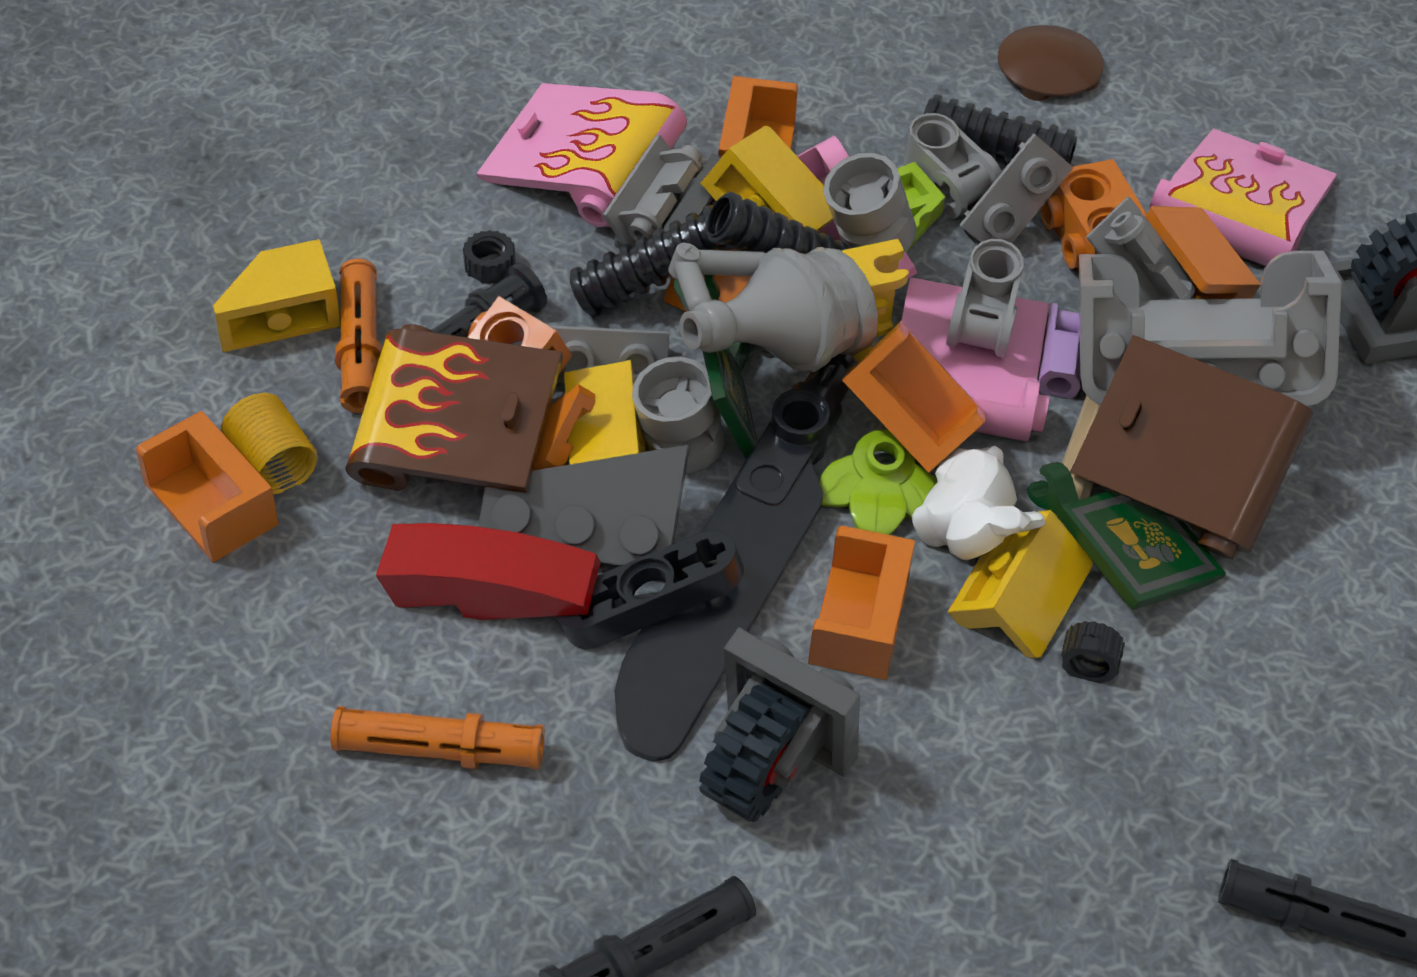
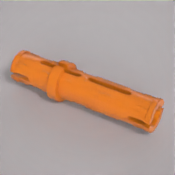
M356 258L344 262L339 270L341 281V340L335 348V363L341 371V406L352 413L362 414L380 357L382 344L377 340V269L372 262ZM357 305H361V318L356 317ZM357 329L361 330V340L357 339ZM361 350L362 362L357 364V351Z
M337 706L332 718L330 741L333 751L348 750L405 757L461 761V767L466 769H478L479 763L530 767L533 770H540L545 748V726L542 724L534 726L485 721L484 715L480 713H468L465 719L411 713L350 709L345 706Z

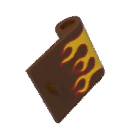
M407 324L402 326L401 329L389 331L383 343L345 468L346 473L363 485L395 491L405 489L410 475L527 493L563 360L562 352L439 334L416 324Z

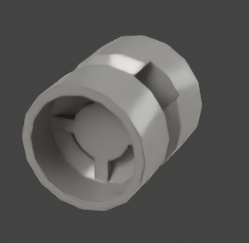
M858 153L843 159L831 169L825 179L823 193L833 220L836 223L841 241L848 244L849 247H861L899 239L904 252L907 251L915 239L916 223L896 164L883 155Z
M682 356L666 357L651 363L639 373L633 384L632 399L642 426L641 430L647 450L654 451L688 445L690 451L686 473H694L707 468L719 458L724 449L726 433L722 416L713 401L706 367L697 360Z

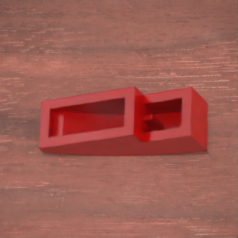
M392 524L376 577L394 605L401 608L456 605L463 617L478 620L586 615L589 611L601 562L596 553L518 532L454 524Z

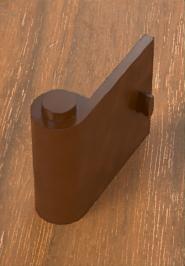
M1133 335L1070 473L1190 524L1194 531L1201 534L1198 545L1212 553L1233 560L1237 551L1251 553L1314 412L1303 403L1282 393ZM1140 405H1141V410H1140V412H1139V414H1138V416H1137V418H1136V420H1135V423H1134L1133 427H1132L1131 429L1127 430V428H1129V427L1132 425V423H1133V421H1134V419H1135V417H1136V415H1137V412H1138V410H1139V408H1140Z

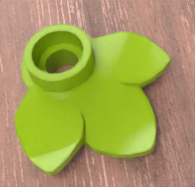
M875 430L861 437L852 455L832 462L821 475L819 483L824 494L822 506L832 508L849 506L850 515L857 529L891 535L903 522L905 516L912 520L915 509L923 505L927 495L938 481L931 473H928L915 463V458L889 430ZM877 451L887 452L894 457L895 462L889 465L881 464L875 459L874 453Z

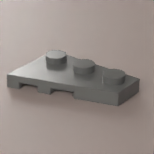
M684 445L534 470L527 493L485 487L478 527L518 532L557 541L596 553L602 564L622 566L674 544L690 447Z

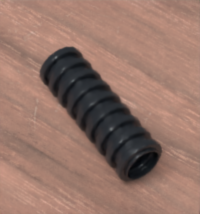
M935 94L927 103L924 114L937 113L947 116L980 149L990 154L995 160L997 157L1004 158V163L1008 165L1019 152L1020 148L1018 146L1021 142L1026 143L1034 133L1071 165L1077 143L1075 130L1068 129L1066 133L1059 132V127L1053 124L1049 129L1042 128V122L1035 120L1032 125L1027 124L1023 116H1018L1015 120L1009 119L1007 112L1002 111L998 116L993 115L992 108L985 107L982 111H978L975 104L970 102L965 107L959 106L958 99L952 98L949 103L944 102L942 95Z
M732 191L725 193L715 202L707 219L706 235L708 241L718 246L723 245L729 251L768 253L773 248H785L795 250L801 254H807L817 247L838 249L840 251L856 248L854 246L849 247L848 244L841 240H834L833 237L825 233H819L810 226L804 227L802 223L794 219L789 220L788 217L779 212L773 213L771 209L763 205L758 206L757 203L750 199H742L740 195Z
M707 205L703 207V214L700 216L693 212L688 214L686 222L683 224L677 220L671 222L669 230L666 232L662 228L654 230L653 238L648 239L646 236L637 238L636 246L634 247L630 244L620 246V253L617 255L612 251L605 253L602 262L592 259L587 262V269L585 270L581 267L571 269V289L582 310L591 317H596L601 314L602 307H606L609 310L616 308L619 299H622L624 302L633 300L634 292L636 291L643 295L650 292L651 284H655L657 287L666 285L667 277L671 276L668 268L675 249L680 243L692 244L698 250L729 251L723 245L718 246L708 241L706 225L708 215L713 206Z

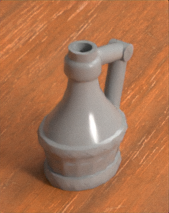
M680 243L675 249L668 268L670 275L678 280L689 309L688 312L681 316L680 334L684 344L691 350L701 349L713 353L727 349L733 343L746 342L763 347L793 369L815 372L829 363L831 358L838 354L854 356L871 346L877 334L878 312L874 294L867 278L855 261L838 249L817 247L807 254H801L792 249L773 248L768 253L698 250L692 244ZM703 275L751 276L746 287L734 299L725 303L711 299Z

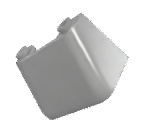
M1324 250L1290 251L1274 257L1264 268L1261 279V297L1258 299L1139 300L1140 285L1138 274L1130 261L1122 256L1113 254H1079L1080 377L1083 390L1089 399L1101 405L1132 336L1135 335L1282 393L1306 406L1318 404L1333 391L1338 377L1342 282Z

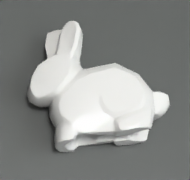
M995 445L982 449L966 450L959 448L952 451L937 467L935 473L938 481L937 484L927 495L923 505L916 508L912 515V523L917 535L925 544L937 547L948 545L950 553L963 560H969L991 551L1000 545L1007 536L1043 527L1046 524L1041 513L1035 511L1022 512L1014 507L1017 501L1014 483L1007 468L1003 465V452Z

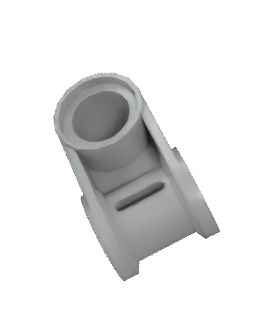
M926 113L912 120L909 127L903 166L913 162L917 163L945 196L943 212L951 219H955L965 213L968 205L981 199L1002 171L995 159L980 149L947 116L937 113Z
M989 239L982 241L974 247L970 255L962 291L958 293L946 340L947 346L955 347L959 342L994 350L996 357L1005 359L1017 306L1014 305L1024 267V258L1020 250L1012 243L1002 239Z

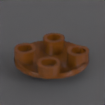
M1035 25L1016 30L1002 41L997 57L1003 74L1012 83L1020 87V92L1024 97L1035 101H1043L1049 97L1072 96L1095 89L1099 85L1104 67L1102 54L1092 41L1078 32L1052 25Z

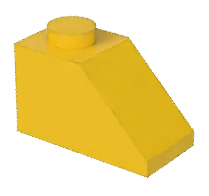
M320 239L261 251L213 305L222 352L341 327L336 287Z

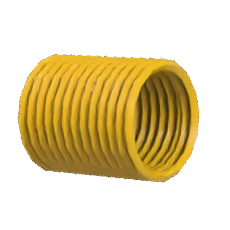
M267 392L252 394L234 404L224 416L221 432L272 487L273 495L281 494L284 490L295 485H301L314 471L318 460L317 450L310 443V440L277 395ZM282 458L278 462L265 466L266 463L272 460ZM285 462L281 466H278L271 470H266L275 464ZM288 466L284 470H281L277 473L269 474L270 472L276 469ZM284 471H289V472H288L287 474H285V475H282V476L277 477V478H272L273 476H275V475H277V474H279V473H282V472H284ZM287 475H292V476H291L290 478H288V479H285V480L280 481V482H275L276 480H278V479H280V478H282V477H285V476H287ZM297 481L293 485H290L284 489H279L281 486L287 483Z

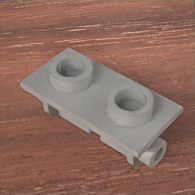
M1034 133L1026 143L1021 142L1018 146L1020 148L1019 152L971 211L966 210L964 213L966 217L960 225L978 241L1002 239L1013 243L1073 169L1068 162Z
M656 135L602 215L623 244H630L634 247L636 246L637 238L646 236L648 239L653 238V231L662 228V223L678 201L676 198L679 193H683L691 179L696 178L702 170V154L698 149L685 145L682 149L671 150L662 136Z
M1126 197L1086 236L1098 254L1119 255L1131 262L1138 274L1140 285L1139 300L1181 301L1196 299L1193 296L1195 292L1193 285L1195 283L1131 197Z
M550 326L557 330L572 354L571 359L558 375V383H565L564 372L631 360L637 379L639 373L651 363L669 357L670 338L668 331Z

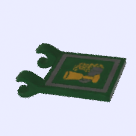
M704 275L711 299L719 300L720 287L714 276ZM676 279L674 281L675 291L683 306L689 311L679 282ZM746 342L733 343L729 348L713 353L702 350L713 401L745 459H747L758 442L742 375V370L750 352L749 344Z
M1053 462L1041 466L1040 474L1046 478L1047 482L1044 480L1032 482L1027 488L1030 500L1038 507L1051 510L1058 516L1132 610L1208 586L1226 575V572L1209 551L1197 544L1199 539L1183 521L1112 491L1079 500L1072 475L1063 463Z

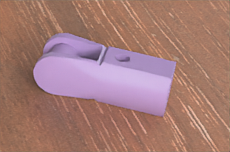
M1051 302L1045 328L1039 374V391L1045 395L1072 399L1079 392L1081 383L1079 313L1059 310L1058 303Z

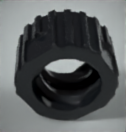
M491 230L481 231L480 233L473 234L472 237H468L463 247L464 267L468 277L470 276L480 281L481 284L497 283L506 277L507 269L516 263L515 247L512 239L507 237L505 233L502 234L499 231ZM492 254L499 255L494 259L481 260V258Z
M1096 621L1075 623L1074 626L1071 625L1069 630L1066 631L1061 654L1063 659L1062 668L1072 677L1096 683L1111 681L1119 674L1125 647L1124 639L1118 631H1115L1111 626H1106L1104 623L1100 624Z

